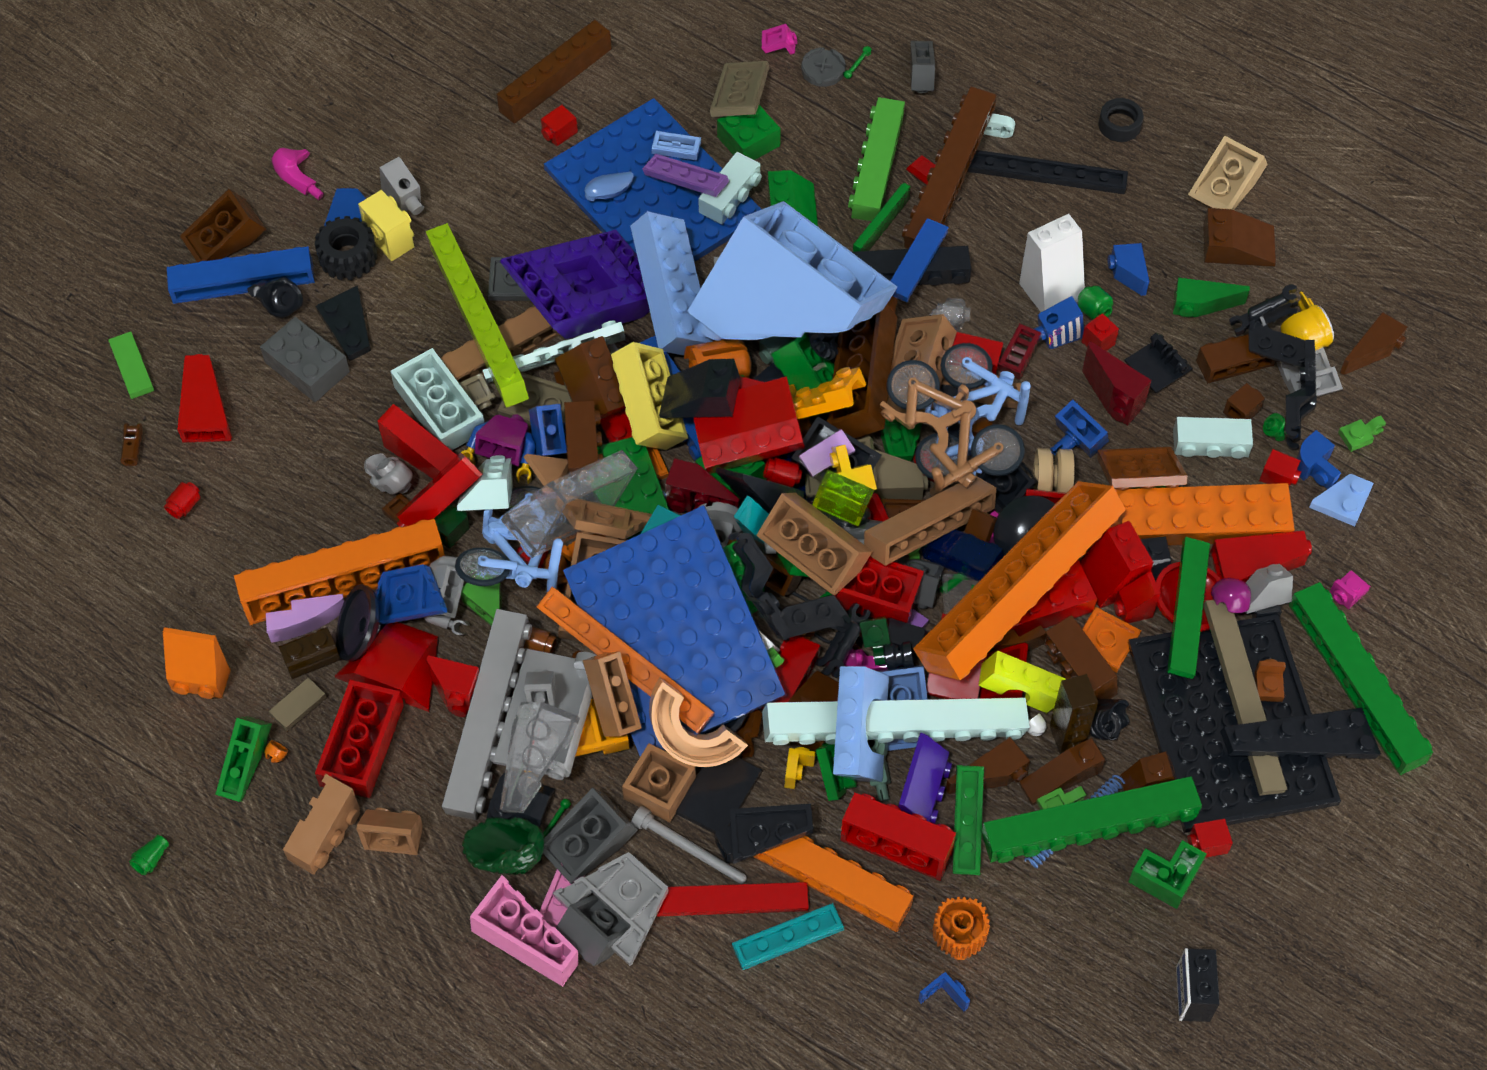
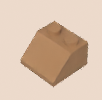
M376 808L375 810L366 809L356 829L364 850L417 855L423 823L420 815L412 811L397 813L385 808Z

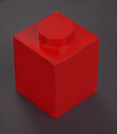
M560 105L541 118V133L543 137L556 146H559L578 133L576 117L563 105Z
M1102 313L1085 325L1081 342L1086 347L1090 342H1093L1107 351L1116 344L1119 328Z
M1272 449L1259 481L1266 484L1288 483L1289 487L1291 483L1296 485L1302 472L1297 470L1301 460Z
M1225 819L1194 824L1187 837L1188 844L1207 853L1205 858L1228 854L1233 844Z

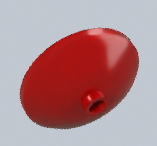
M1175 562L1165 567L1156 579V584L1160 591L1157 606L1171 623H1173L1180 562ZM1208 567L1204 602L1206 600H1214L1211 595V589L1217 581L1221 580ZM1203 607L1200 631L1210 630Z

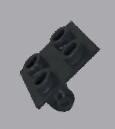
M1157 333L1151 336L1150 340L1152 342L1124 360L1130 367L1151 379L1150 388L1155 394L1193 370L1188 361L1183 359L1176 349H1173V345L1168 344L1164 336Z

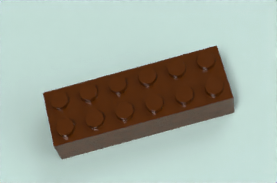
M888 305L882 311L873 315L872 318L856 324L850 330L839 332L837 343L838 355L835 358L833 378L836 372L842 368L850 367V369L860 367L867 385L852 390L853 406L828 412L827 422L840 430L842 429L843 432L853 438L882 430L885 427V418L880 413L883 410L880 408V403L882 401L887 403L888 401L887 379L892 367L897 315Z

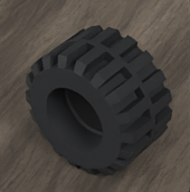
M345 216L344 219L337 217L335 221H327L326 226L319 228L320 233H316V241L314 242L319 263L322 266V270L325 273L328 272L330 277L334 278L337 276L338 280H343L344 278L353 280V277L357 276V278H360L363 273L367 274L370 272V267H374L376 264L375 260L378 255L372 229L368 227L365 221L360 222V219L356 217L350 219V216ZM345 246H355L350 250L339 251L340 248Z

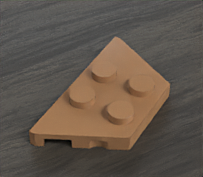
M558 495L557 507L574 529L580 530L585 534L596 533L614 539H627L642 531L652 515Z

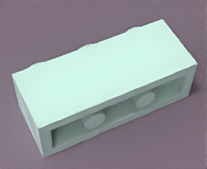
M739 152L735 153L720 172L727 175L729 179L728 184L716 197L702 193L698 198L699 213L722 225L727 218H731L734 215L736 207L740 202L743 203L747 199L749 191L753 186L756 187L762 178L760 163Z
M1177 417L1173 428L1174 453L1176 455H1183L1185 457L1208 456L1211 458L1224 456L1239 459L1249 457L1253 446L1251 419Z

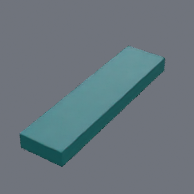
M832 903L733 942L732 948L743 971L844 930V926Z

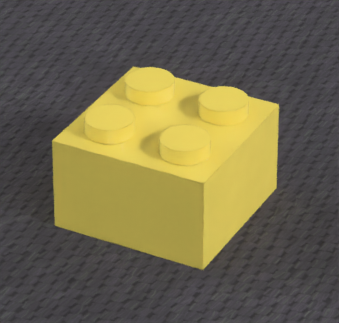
M380 190L358 204L362 221H365L368 227L372 229L375 244L391 262L414 248L412 238L414 233L410 228L411 219L405 210L401 211L392 196H387Z

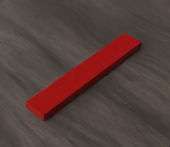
M807 882L668 887L669 891L656 917L808 911Z

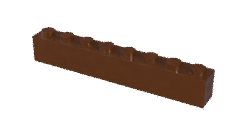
M970 87L967 95L963 94L960 101V112H955L951 123L953 126L952 130L946 132L943 144H945L943 150H938L935 158L936 166L935 168H930L927 176L928 184L926 187L923 186L919 193L920 202L918 206L914 205L910 215L912 220L910 224L904 226L902 237L904 238L905 248L909 249L927 218L940 224H945L995 110L996 94Z

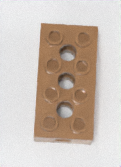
M944 314L902 319L894 343L891 371L895 366L904 361H922L935 370L941 385L943 378L940 367L941 359L944 353L952 347L957 332ZM949 357L947 358V360H946V362H945V368H946V365H947V362H948ZM914 365L906 366L894 375L891 388L894 396L900 402L907 404L908 381L910 378L914 377L918 381L935 388L934 379L925 368ZM888 395L887 404L900 413H906V410L894 404ZM917 395V405L922 404L928 400L920 395Z

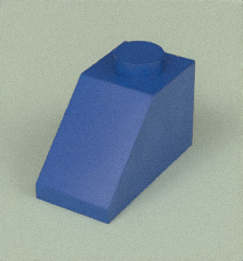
M1142 244L1113 245L1112 253L1108 255V268L1113 270L1114 278L1139 295H1146L1149 277Z

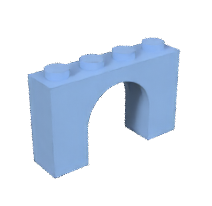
M840 666L834 775L855 781L882 782L884 755L873 752L868 745L866 716L871 701L887 700L889 676L867 667Z

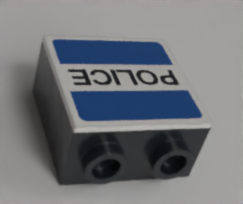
M1185 948L1176 966L1179 1021L1210 1022L1220 1004L1216 949Z

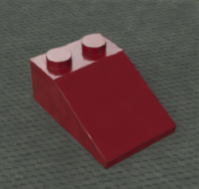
M1090 342L1087 346L1082 372L1107 413L1116 421L1128 426L1145 406L1151 379L1093 342Z

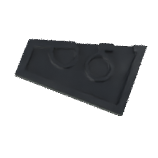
M358 285L315 306L318 314L349 361L371 351Z
M811 803L730 809L733 864L813 833Z

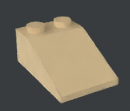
M1224 136L1188 196L1210 208L1234 210L1253 188L1268 165L1265 156Z

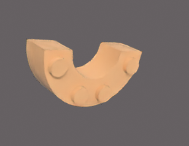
M661 677L658 679L650 697L649 716L658 741L672 757L688 765L711 767L732 760L748 746L743 738L724 724L716 731L708 734H694L686 730L679 720V707L684 699L682 693Z

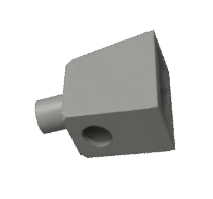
M397 157L379 167L381 190L387 196L394 198L401 211L410 210L413 215L420 214L424 210V206L421 203L420 186L402 159Z

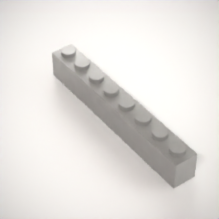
M496 609L442 808L447 815L477 821L478 814L484 811L486 798L483 795L485 788H489L492 782L493 773L490 772L505 723L503 722L504 717L508 713L511 703V691L516 686L519 676L517 669L519 664H522L526 649L523 648L525 640H529L532 633V625L525 614Z

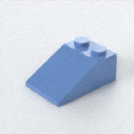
M917 665L909 668L901 667L877 671L889 676L887 700H928L923 666ZM894 739L892 742H888V751L914 748L918 741L904 742L903 739Z

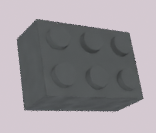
M296 317L260 346L265 363L314 402L318 401L350 372L346 356Z

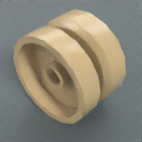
M1037 448L1032 470L1037 483L1033 489L1052 491L1053 489L1054 492L1067 493L1074 486L1073 450L1059 449L1053 464V454L1050 448Z

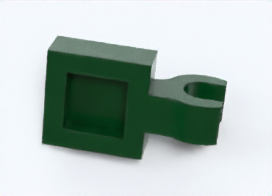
M886 616L860 621L864 647H873L875 666L886 664L884 645L891 643Z

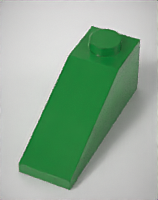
M1178 277L1174 291L1173 314L1183 317H1199L1246 303L1250 286Z
M249 716L236 718L215 795L242 802L266 748L272 723Z

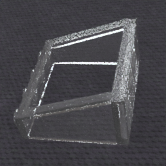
M620 450L549 482L505 513L501 521L533 558L552 549L555 539L560 538L565 543L575 538L577 532L582 533L580 530L574 529L563 515L562 511L567 503L575 499H582L615 506L638 468L623 450Z

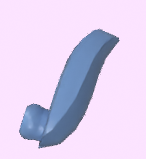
M623 172L595 177L585 187V198L588 201H595V199L619 196L631 186L633 173Z

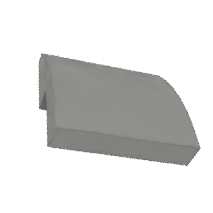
M1324 347L1316 350L1317 397L1342 390L1335 366H1330ZM1277 361L1279 371L1290 393L1301 389L1300 367Z

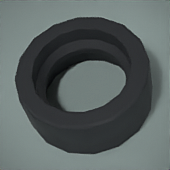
M1114 98L1109 100L1102 106L1098 122L1099 130L1112 141H1130L1140 133L1144 118L1143 111L1137 103L1130 99ZM1113 114H1124L1132 118L1134 123L1129 126H1117L1111 123L1108 117Z

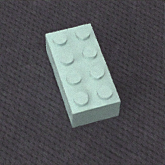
M433 348L390 371L394 388L422 426L450 450H454L468 442L473 429L477 425L484 423L482 413Z

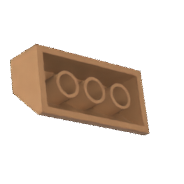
M782 493L756 535L832 595H836L860 573L873 552L797 493Z

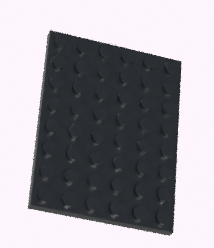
M1275 614L1237 621L1254 680V672L1259 661L1275 659L1278 662H1285L1286 665L1283 673V702L1261 701L1266 720L1311 715L1312 713L1279 615ZM1211 630L1200 631L1196 674L1193 679L1167 672L1172 632L1128 640L1129 652L1159 752H1167L1172 761L1177 779L1192 776L1202 804L1200 812L1194 820L1181 822L1184 833L1191 832L1194 824L1225 819L1227 825L1338 806L1341 799L1327 758H1322V755L1299 757V755L1286 754L1284 757H1278L1287 790L1279 794L1259 795L1248 756L1228 754L1220 731L1225 726L1238 725V721Z

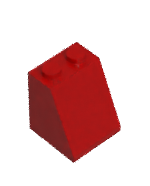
M1130 521L1107 529L1080 561L1097 597L1096 604L1100 609L1113 604L1116 601L1119 590L1144 574L1151 572L1154 563Z

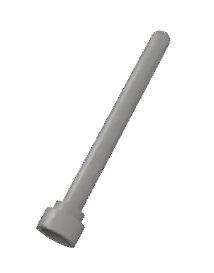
M640 806L634 814L631 822L638 829L644 828L647 830L649 828L740 884L746 882L747 877L744 873L654 819L655 816L651 814L652 811Z

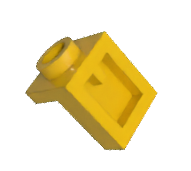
M805 747L789 748L784 788L795 789L796 780H801L803 766H814V751H810Z

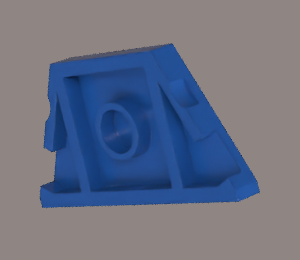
M422 564L382 572L378 588L374 592L380 612V625L447 613L446 604L429 566Z

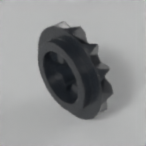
M808 332L810 345L818 356L830 361L838 355V344L834 341L835 337L830 333Z

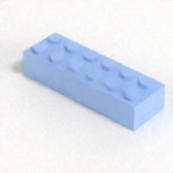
M647 211L630 227L658 348L663 349L664 352L684 355L686 346L713 342L712 339L699 331L697 327L699 320L687 312L701 288L685 222L683 219Z

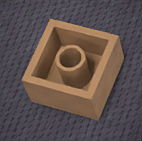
M649 743L622 786L623 799L638 807L644 806L652 811V814L670 823L676 814L677 808L696 779V767L677 760L668 752Z

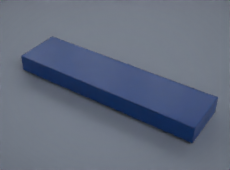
M929 218L926 219L891 279V282L897 286L896 291L892 295L893 297L908 302L948 233L949 227Z

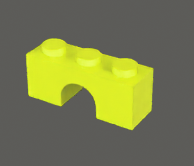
M997 650L982 663L979 686L1001 695L1013 689L1026 692L1025 698L1028 706L1048 713L1055 706L1061 681L1066 678Z

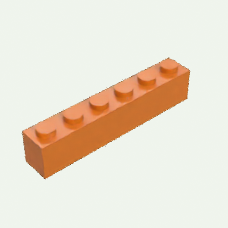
M807 836L753 856L800 882H807L809 887L895 932L899 930L912 906L913 895L910 894L907 888L888 883L882 875L875 872L871 874L865 871L857 862L842 859L834 850L828 847L821 848L814 844V841Z

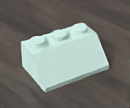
M502 455L492 456L490 459H486L478 468L483 475L460 495L457 505L458 511L509 508L513 489L511 458L505 459V456Z

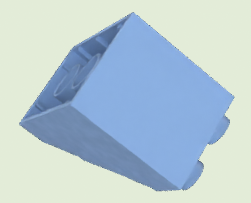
M783 201L742 218L687 312L699 320L697 324L699 331L706 337L716 341H721L722 339L758 340L772 336L802 337L805 332L838 333L850 330L856 324L866 321L882 311L896 291L897 286Z

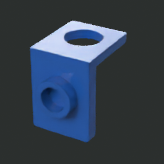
M946 972L920 991L918 999L920 1003H923L942 987L963 1012L969 1007L970 999L965 994V988L958 980L955 979L953 981Z

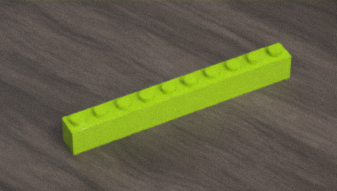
M448 223L426 231L432 253L505 407L507 408L528 400L529 397L524 379Z

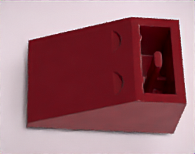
M674 458L665 483L668 508L683 513L690 512L707 503V507L712 506V503L721 502L733 505L739 509V498L699 464Z

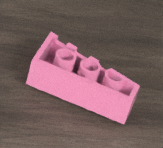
M501 875L471 914V932L563 987L578 966V950L554 926L551 927L545 921L544 916L537 909L534 910L525 901V897L518 890L515 891L509 885V881Z

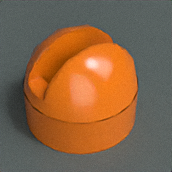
M270 740L265 748V758L269 759L272 757V763L281 762L288 753V749L279 742Z

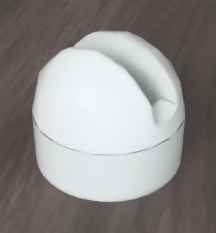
M1040 713L1029 720L1030 728L1027 732L1033 736H1040L1045 732L1047 724Z

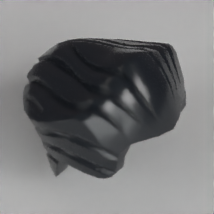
M1099 699L1090 728L1091 736L1101 740L1117 739L1121 729L1128 726L1130 722L1125 710L1129 703L1123 699Z

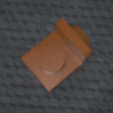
M1275 659L1259 661L1254 673L1255 684L1261 701L1283 702L1285 662H1278Z

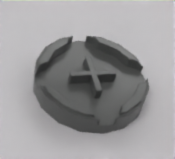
M819 47L810 50L803 57L801 73L810 84L828 87L838 83L844 76L845 60L836 50H825V48Z

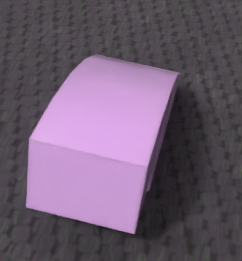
M343 594L291 600L292 610L266 613L267 633L271 643L307 634L337 618L345 601Z

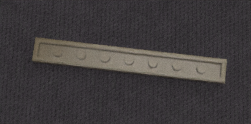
M1206 600L1203 607L1238 725L1267 721L1235 614L1228 612L1226 604L1223 602L1216 605L1214 600ZM1269 755L1248 756L1259 795L1279 794L1287 790L1278 757Z

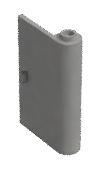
M526 649L494 756V764L547 774L556 780H563L564 777L570 776L592 699V692L583 660L597 656L596 654L579 652L576 658ZM537 669L554 671L555 711L529 712L524 690L527 672H534Z

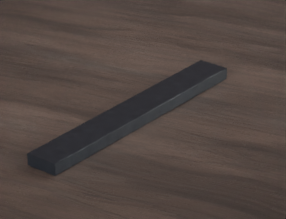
M981 150L976 151L967 171L1125 194L1128 171Z

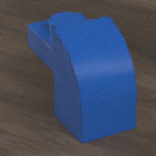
M1317 430L1302 443L1296 458L1301 460L1297 470L1302 471L1300 478L1303 481L1311 475L1319 485L1329 489L1337 483L1341 472L1327 461L1331 457L1335 445Z

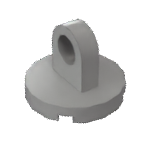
M715 502L712 503V506H707L706 509L717 534L723 540L721 544L725 547L729 541L728 536L731 533L742 531L734 519L738 508L727 503Z

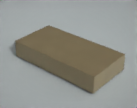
M307 678L268 712L286 731H289L327 697L312 680Z

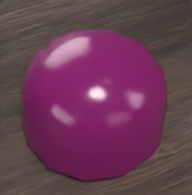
M1224 578L1217 581L1211 589V595L1216 605H1219L1220 602L1225 603L1228 612L1242 613L1249 610L1251 590L1244 581L1235 578Z

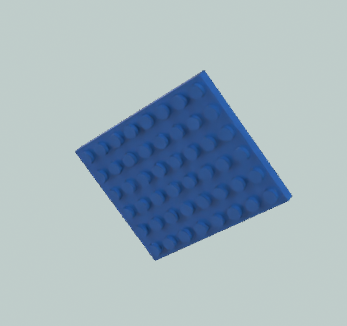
M654 98L544 163V170L602 233L617 230L635 253L636 248L630 226L647 211L684 220L695 262L729 241L744 216L762 210L748 196L743 203L740 202L736 207L734 215L731 218H727L722 225L699 213L698 198L702 195L701 192L644 174L642 168L655 155L652 154V145L656 131L690 136ZM699 146L697 160L665 156L720 173L722 170L701 146ZM623 172L633 173L631 186L619 196L595 199V201H588L585 198V187L595 177Z
M704 505L563 570L576 603L582 610L715 712L699 734H704L766 706L767 703H772L787 696ZM628 679L642 727L630 732L639 756L642 755L649 743L666 751L658 741L651 725L649 716L650 696ZM680 720L681 725L686 730L698 734Z

